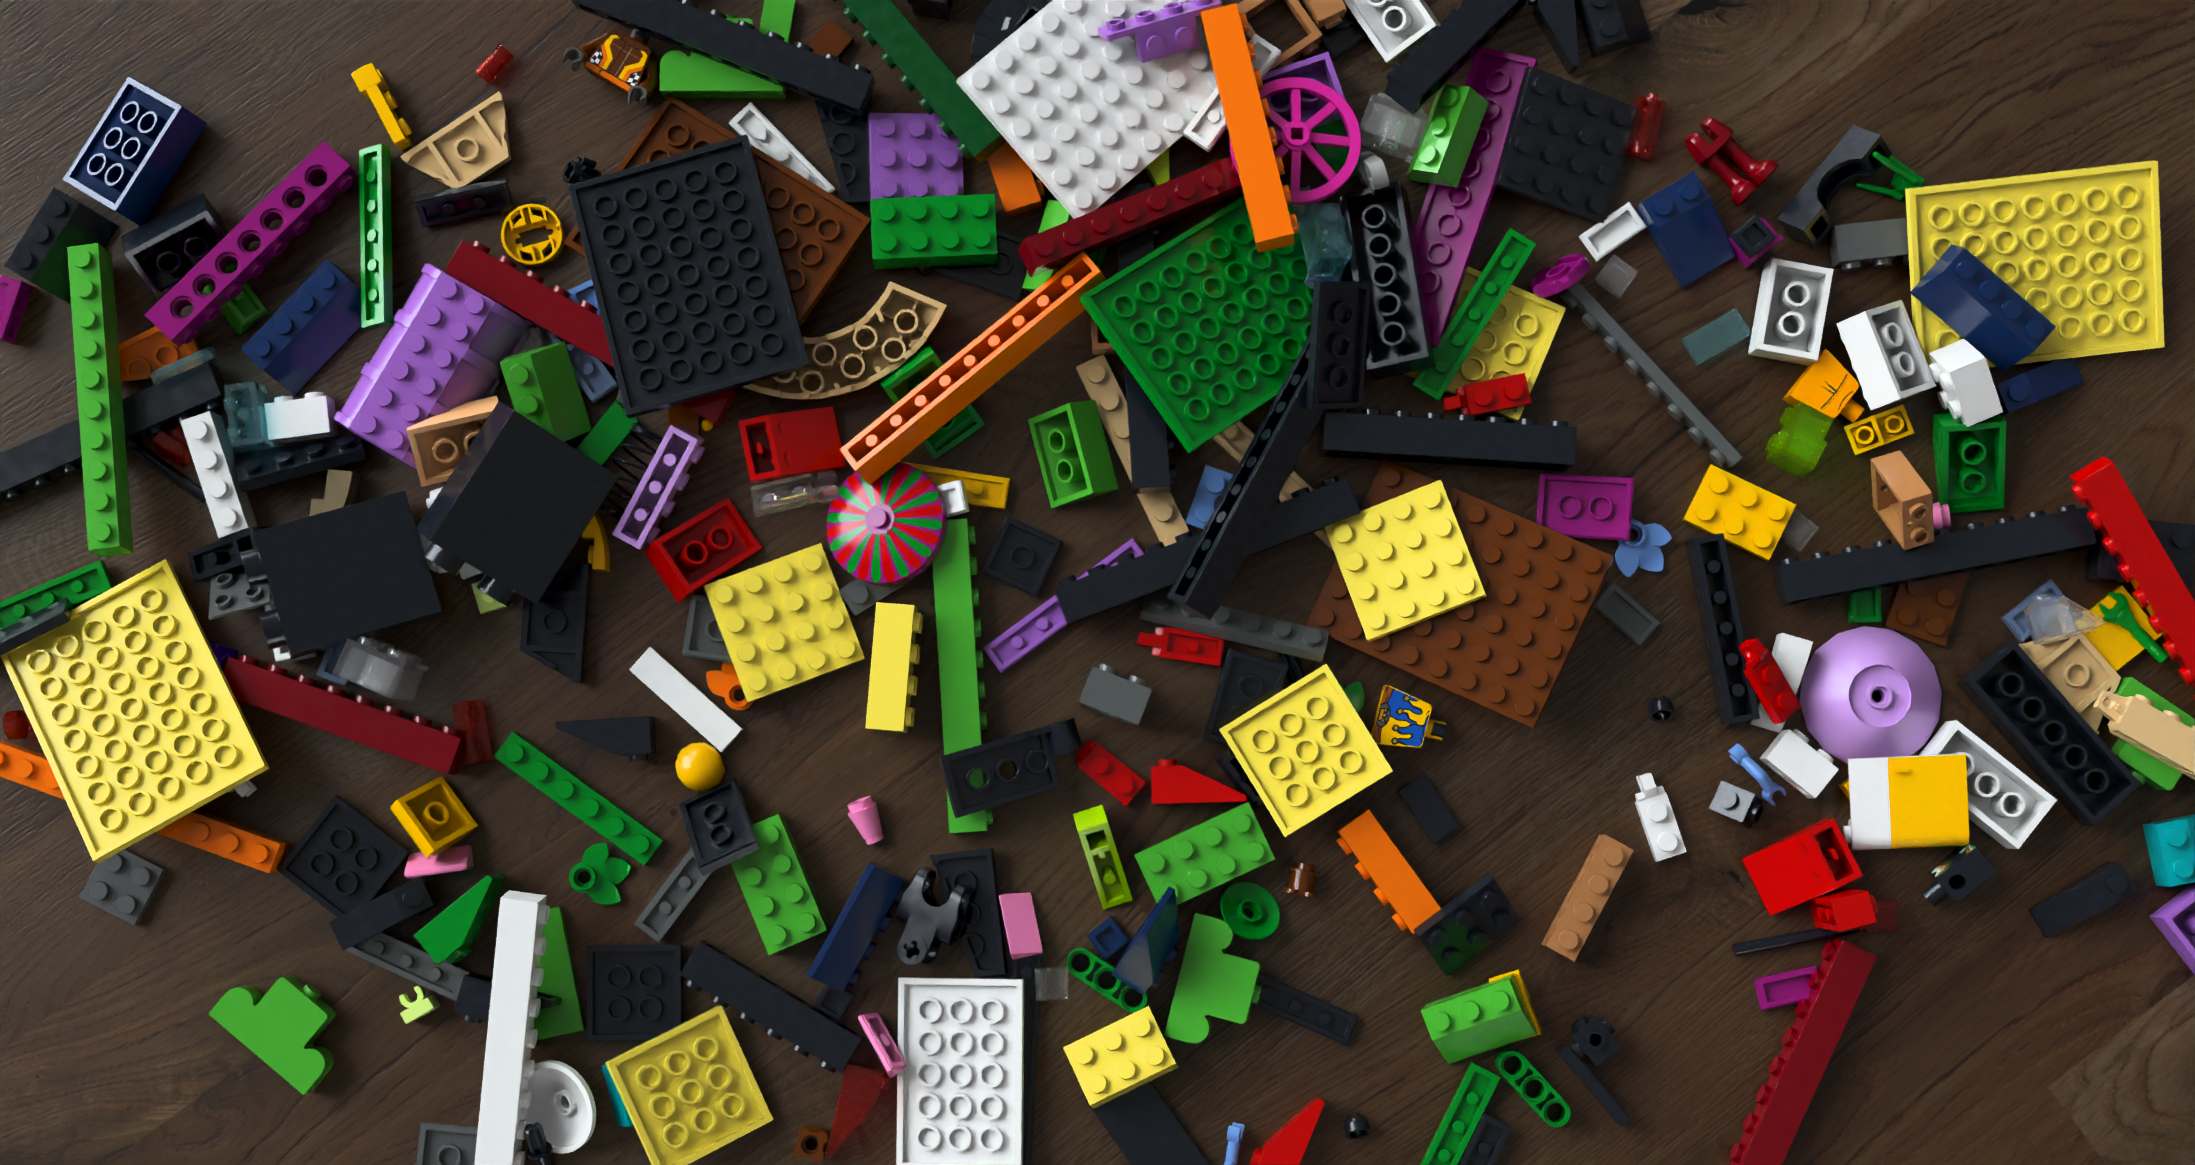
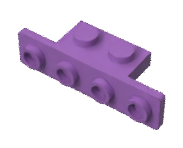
M1193 0L1183 4L1181 2L1168 3L1162 10L1155 12L1145 10L1136 13L1135 17L1131 19L1110 20L1106 22V26L1098 28V34L1106 41H1113L1134 34L1138 60L1145 63L1200 47L1195 17L1201 15L1200 12L1222 7V2L1220 0Z

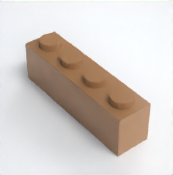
M1599 834L1541 945L1575 962L1634 851L1633 849L1607 835Z

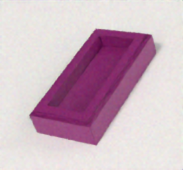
M1810 966L1753 979L1760 1010L1798 1003L1802 999L1807 1000L1810 996L1808 982L1813 972L1817 970V967Z

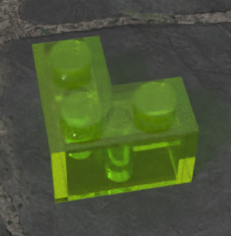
M1802 402L1797 403L1792 408L1788 406L1779 422L1783 424L1778 435L1775 433L1772 435L1765 450L1769 451L1765 460L1796 477L1813 471L1828 443L1823 439L1834 419Z

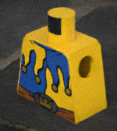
M1384 685L1370 735L1377 745L1421 748L1424 737L1442 741L1446 723L1429 718L1432 710L1431 704L1394 687Z

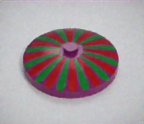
M902 462L896 463L871 485L857 472H854L839 487L828 510L826 529L830 549L837 562L848 573L871 584L893 585L917 576L934 560L945 538L947 511L940 490L925 473Z

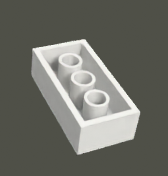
M1945 721L1919 755L1965 753L1969 819L2006 849H2019L2057 799L1959 721Z

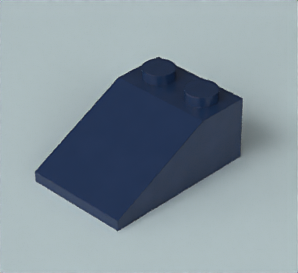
M1694 171L1643 200L1635 208V211L1647 226L1645 229L1681 288L1735 257L1712 200Z
M1169 886L1136 932L1111 974L1142 995L1150 985L1154 988L1157 987L1165 974L1161 967L1164 962L1169 965L1179 950L1174 946L1180 937L1174 888Z

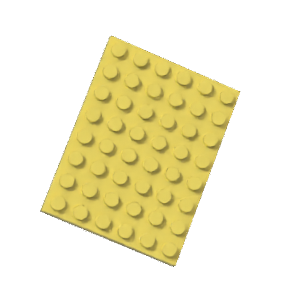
M2151 160L1905 189L1911 291L1951 244L1961 246L1967 249L2056 326L2033 353L2015 364L2165 347L2158 161ZM1911 294L1912 325L1929 366L1932 364L1929 353L1963 338ZM1986 359L1988 367H1996Z
M167 559L73 609L69 622L0 655L90 856L98 864L269 769L182 585Z

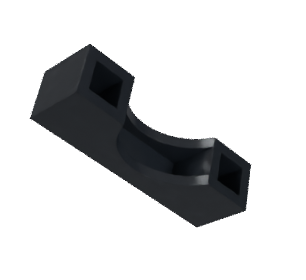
M1855 125L1849 129L1777 218L1788 237L1814 248L1819 245L1835 225L1829 216V205L1834 195L1843 186L1854 180L1874 177L1883 164L1873 157V152L1876 151L1886 158L1892 155L1881 135Z

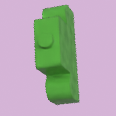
M725 14L729 21L738 23L739 20H742L754 26L749 18H733L732 15ZM669 51L664 54L660 62L659 91L664 99H667L669 94L677 99H786V88L692 52L687 57L682 51Z
M2133 677L2121 678L2117 690L2114 692L2115 694L2123 697L2135 696L2136 694L2142 695L2154 702V708L2162 712L2164 710L2171 711L2182 718L2181 723L2190 728L2192 725L2195 726V719ZM2118 738L2111 749L2141 785L2145 783L2154 790H2172L2183 774Z
M1195 913L1164 1033L1165 1037L1196 1044L1202 1042L1212 1031V1023L1208 1015L1243 1024L1249 1019L1252 1003H1259L1262 986L1257 984L1262 964L1256 960L1225 952V949L1233 944L1235 933L1224 919Z
M293 975L279 978L263 998L260 991L253 986L245 985L230 989L208 1013L303 1095L313 1092L333 1067L334 1059L329 1049L324 1046H313V1043L335 1018L336 1012L320 999L321 993L310 984L304 985Z

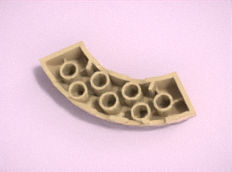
M890 281L880 299L861 320L838 331L825 334L826 336L815 338L803 337L811 367L742 387L764 395L800 400L823 399L862 389L881 380L911 358L936 328L947 305Z

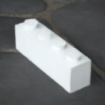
M207 411L180 421L218 538L223 539L246 529L258 527L247 492L241 491L238 482L234 453L222 417Z

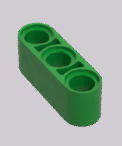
M1084 947L1075 948L1069 953L1067 968L1072 975L1126 1011L1137 1012L1146 1006L1147 992L1142 995V1000L1139 1004L1129 1005L1125 1001L1124 995L1129 989L1133 988L1117 978L1116 983L1110 988H1104L1099 984V975L1104 971L1113 972L1115 966ZM1079 953L1087 955L1090 960L1089 967L1083 971L1075 969L1072 965L1073 957Z
M1509 1048L1500 1051L1495 1059L1497 1071L1532 1110L1552 1127L1557 1128L1567 1124L1571 1115L1570 1107L1532 1064L1514 1049ZM1509 1056H1516L1519 1062L1517 1069L1513 1072H1506L1503 1066L1504 1061ZM1530 1080H1538L1540 1083L1539 1092L1533 1096L1527 1095L1525 1092L1526 1084ZM1554 1103L1560 1104L1562 1110L1560 1116L1556 1119H1549L1547 1117L1548 1107Z

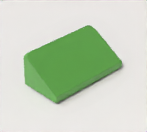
M230 265L225 269V273L227 274L236 271L233 265ZM247 283L242 286V292L235 299L228 300L220 307L222 314L239 335L247 331L269 313ZM207 285L204 288L205 292L208 295L212 294L215 291L216 285Z

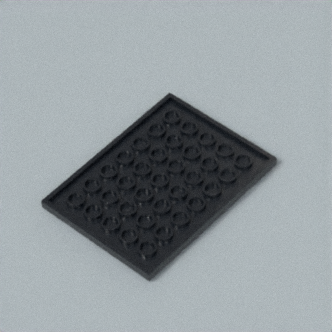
M747 134L568 186L626 416L629 419L811 367Z

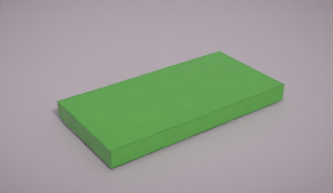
M562 906L550 909L548 923L543 927V937L547 938V945L544 955L540 957V967L544 969V976L541 986L537 988L539 992L560 997L562 1000L559 1005L540 1009L538 1017L534 1018L533 1029L538 1031L537 1040L586 1030Z

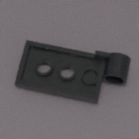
M1075 718L938 757L955 818L1060 788L1061 785L1053 757L1083 748ZM1004 761H1009L1014 765L1015 772L1010 779H1005L1000 775L999 767ZM976 769L981 770L985 775V783L980 788H976L970 783V774Z

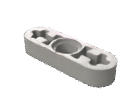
M1369 150L1361 152L1355 167L1360 181L1373 191L1389 186V178L1383 160Z

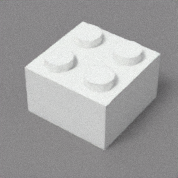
M1962 339L1929 353L1932 364L1928 367L1934 381L1939 383L1941 389L1940 392H1937L1938 399L1944 409L1948 408L1955 420L1959 418L1969 427L2003 412L1986 358L1969 342Z

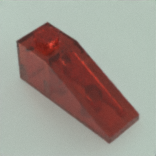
M853 1061L847 1063L825 1158L832 1159L877 1104L880 1096L886 1097L890 1078L885 1077V1069Z

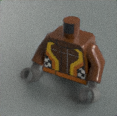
M615 29L611 33H605L578 48L569 47L564 52L562 62L573 60L571 67L573 71H578L581 62H583L584 68L590 75L628 97V104H631L633 100L636 102L640 100L639 107L642 109L647 105V98L650 97L659 85V63L653 50L646 46L651 36L633 30L630 36Z

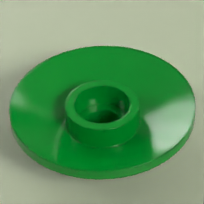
M1238 882L1231 885L1221 898L1220 909L1222 917L1238 936L1248 940H1262L1269 937L1278 927L1280 920L1278 904L1271 893L1264 887L1252 882Z

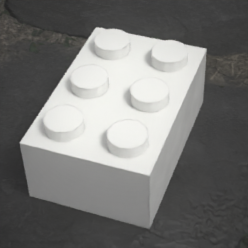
M1771 258L1763 265L1748 355L1806 366L1816 362L1819 357L1834 269Z
M1902 300L1864 311L1837 323L1840 338L1846 347L1852 368L1858 377L1863 390V396L1870 410L1900 401L1936 386Z

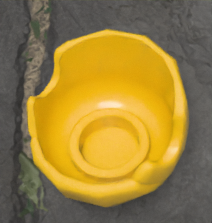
M705 742L687 745L681 749L675 761L678 778L687 788L695 792H706L718 786L725 774L721 755L716 748Z

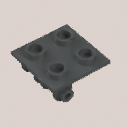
M244 568L211 577L209 620L271 604V594L268 585L250 589Z

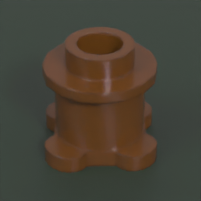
M1296 862V867H1289V870H1291L1288 887L1284 886V891L1316 898L1313 888L1315 878L1320 873L1314 872L1315 865Z
M817 1126L803 1127L798 1130V1145L793 1151L796 1158L802 1159L807 1157L812 1158L814 1162L822 1161L825 1157L824 1153L829 1146L827 1133ZM808 1139H816L818 1146L811 1147L808 1144Z

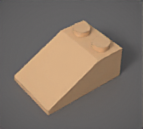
M497 395L464 403L450 409L451 411L433 416L406 428L421 487L445 482L449 479L499 402Z

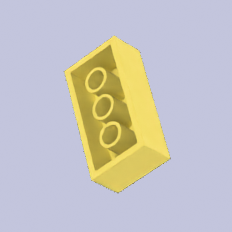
M876 602L866 729L908 733V726L914 727L915 708L910 707L911 695H917L918 677L913 676L914 664L919 665L921 646L916 644V633L922 634L923 615L918 613V609L914 605Z

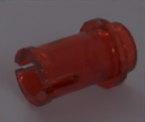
M498 44L482 63H477L478 68L475 72L489 84L492 80H497L496 75L514 56L505 47Z

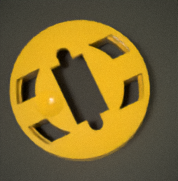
M525 204L514 209L506 217L501 229V240L506 252L516 262L527 267H541L551 263L560 255L564 247L565 230L561 220L549 208L539 204ZM533 211H541L544 219L534 215ZM521 214L522 218H520L515 224L514 219ZM545 226L546 230H553V234L548 235L549 240L523 247L522 243L516 244V240L521 238L520 233ZM552 247L553 251L546 257L545 253ZM523 253L532 256L533 261L524 260Z

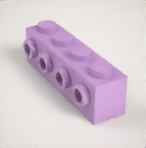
M679 424L670 425L612 535L639 550L646 548L648 544L658 539L661 533L658 525L663 517L667 519L676 504V502L672 501L677 490L682 491L690 478L687 471L691 463L697 464L705 450L701 446L704 441L703 437Z

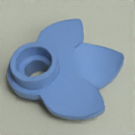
M1632 519L1631 530L1636 533V538L1634 541H1617L1619 546L1615 552V562L1618 569L1626 577H1630L1638 566L1650 572L1662 571L1664 558L1660 546L1668 543L1672 539L1671 535L1659 524L1643 525L1640 521Z

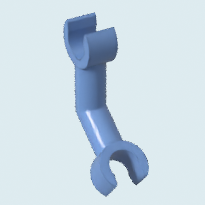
M1737 743L1728 751L1731 754L1729 755L1730 758L1739 766H1742L1759 783L1763 789L1762 797L1764 800L1776 806L1772 800L1773 793L1778 791L1786 796L1785 789L1773 782L1741 745Z
M1233 1122L1232 1126L1229 1125L1228 1145L1224 1165H1237L1240 1143L1245 1132L1244 1124Z

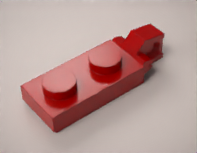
M1525 373L1464 385L1456 389L1457 396L1442 400L1444 413L1461 410L1462 415L1472 416L1531 404Z
M1166 626L1163 628L1156 627L1155 634L1138 633L1137 645L1152 647V655L1159 656V658L1221 667L1225 639Z
M1758 638L1747 639L1738 646L1746 660V670L1743 672L1774 724L1783 723L1801 707V704L1771 652L1763 646Z
M1090 739L1085 745L1081 741L1083 748L1074 751L1078 755L1073 761L1079 765L1078 767L1123 805L1127 806L1146 782L1099 743L1096 744Z

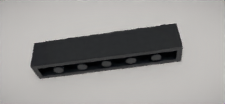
M1463 0L1462 6L1458 10L1453 8L1439 28L1435 26L1429 31L1424 43L1420 47L1415 45L1408 52L1405 61L1401 65L1397 63L1390 69L1386 76L1388 83L1385 94L1414 115L1526 5L1527 0Z
M1724 533L1690 539L1685 542L1721 725L1760 719L1755 691L1743 672L1746 670V660L1738 648L1745 639Z
M705 940L697 944L680 973L681 976L686 978L684 983L692 989L700 992L703 988L713 994L711 999L725 1008L728 1005L733 1006L739 1010L738 1016L751 1024H754L755 1021L766 1026L765 1032L777 1040H781L782 1037L793 1043L792 1048L806 1057L811 1053L821 1059L818 1064L830 1072L835 1073L836 1070L842 1072L864 1038L861 1034L814 1009L813 1005Z

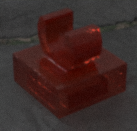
M178 426L171 436L160 431L153 439L156 452L181 468H184L189 462L188 444L181 427Z

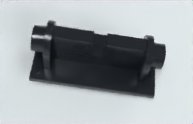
M1231 749L1216 759V762L1238 791L1247 795V802H1249L1253 810L1264 803Z

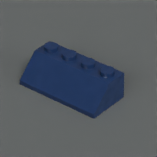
M1951 244L1910 292V294L1959 336L1969 342L2000 371L2008 369L2033 353L2056 327L1967 249L1961 246Z
M326 259L241 350L263 371L294 396H297L361 329V288L338 266Z
M876 862L869 863L806 975L842 992L847 986L853 988L862 972L857 968L863 958L869 960L877 944L873 942V939L878 930L884 933L893 917L888 913L894 903L899 905L903 893L907 890L904 887L907 880Z

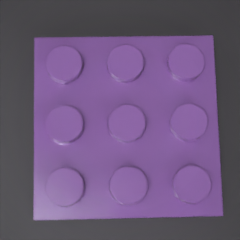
M869 113L871 199L964 195L963 154L956 147L961 142L954 134L949 138L937 124L941 121L937 114Z

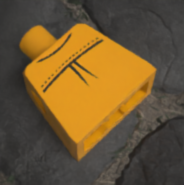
M1827 349L1819 352L1818 360L1805 369L1783 398L1787 403L1826 423L1834 420L1839 413L1853 423L1865 409L1851 398L1859 388V383Z

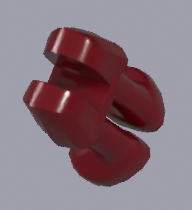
M1707 116L1700 124V127L1713 142L1709 144L1700 135L1692 132L1684 139L1685 145L1699 167L1706 163L1721 177L1731 190V200L1739 207L1778 168L1779 164L1773 159L1761 162L1755 160L1732 138L1734 130L1722 122ZM1722 150L1730 157L1750 180L1740 176L1719 155L1720 151Z

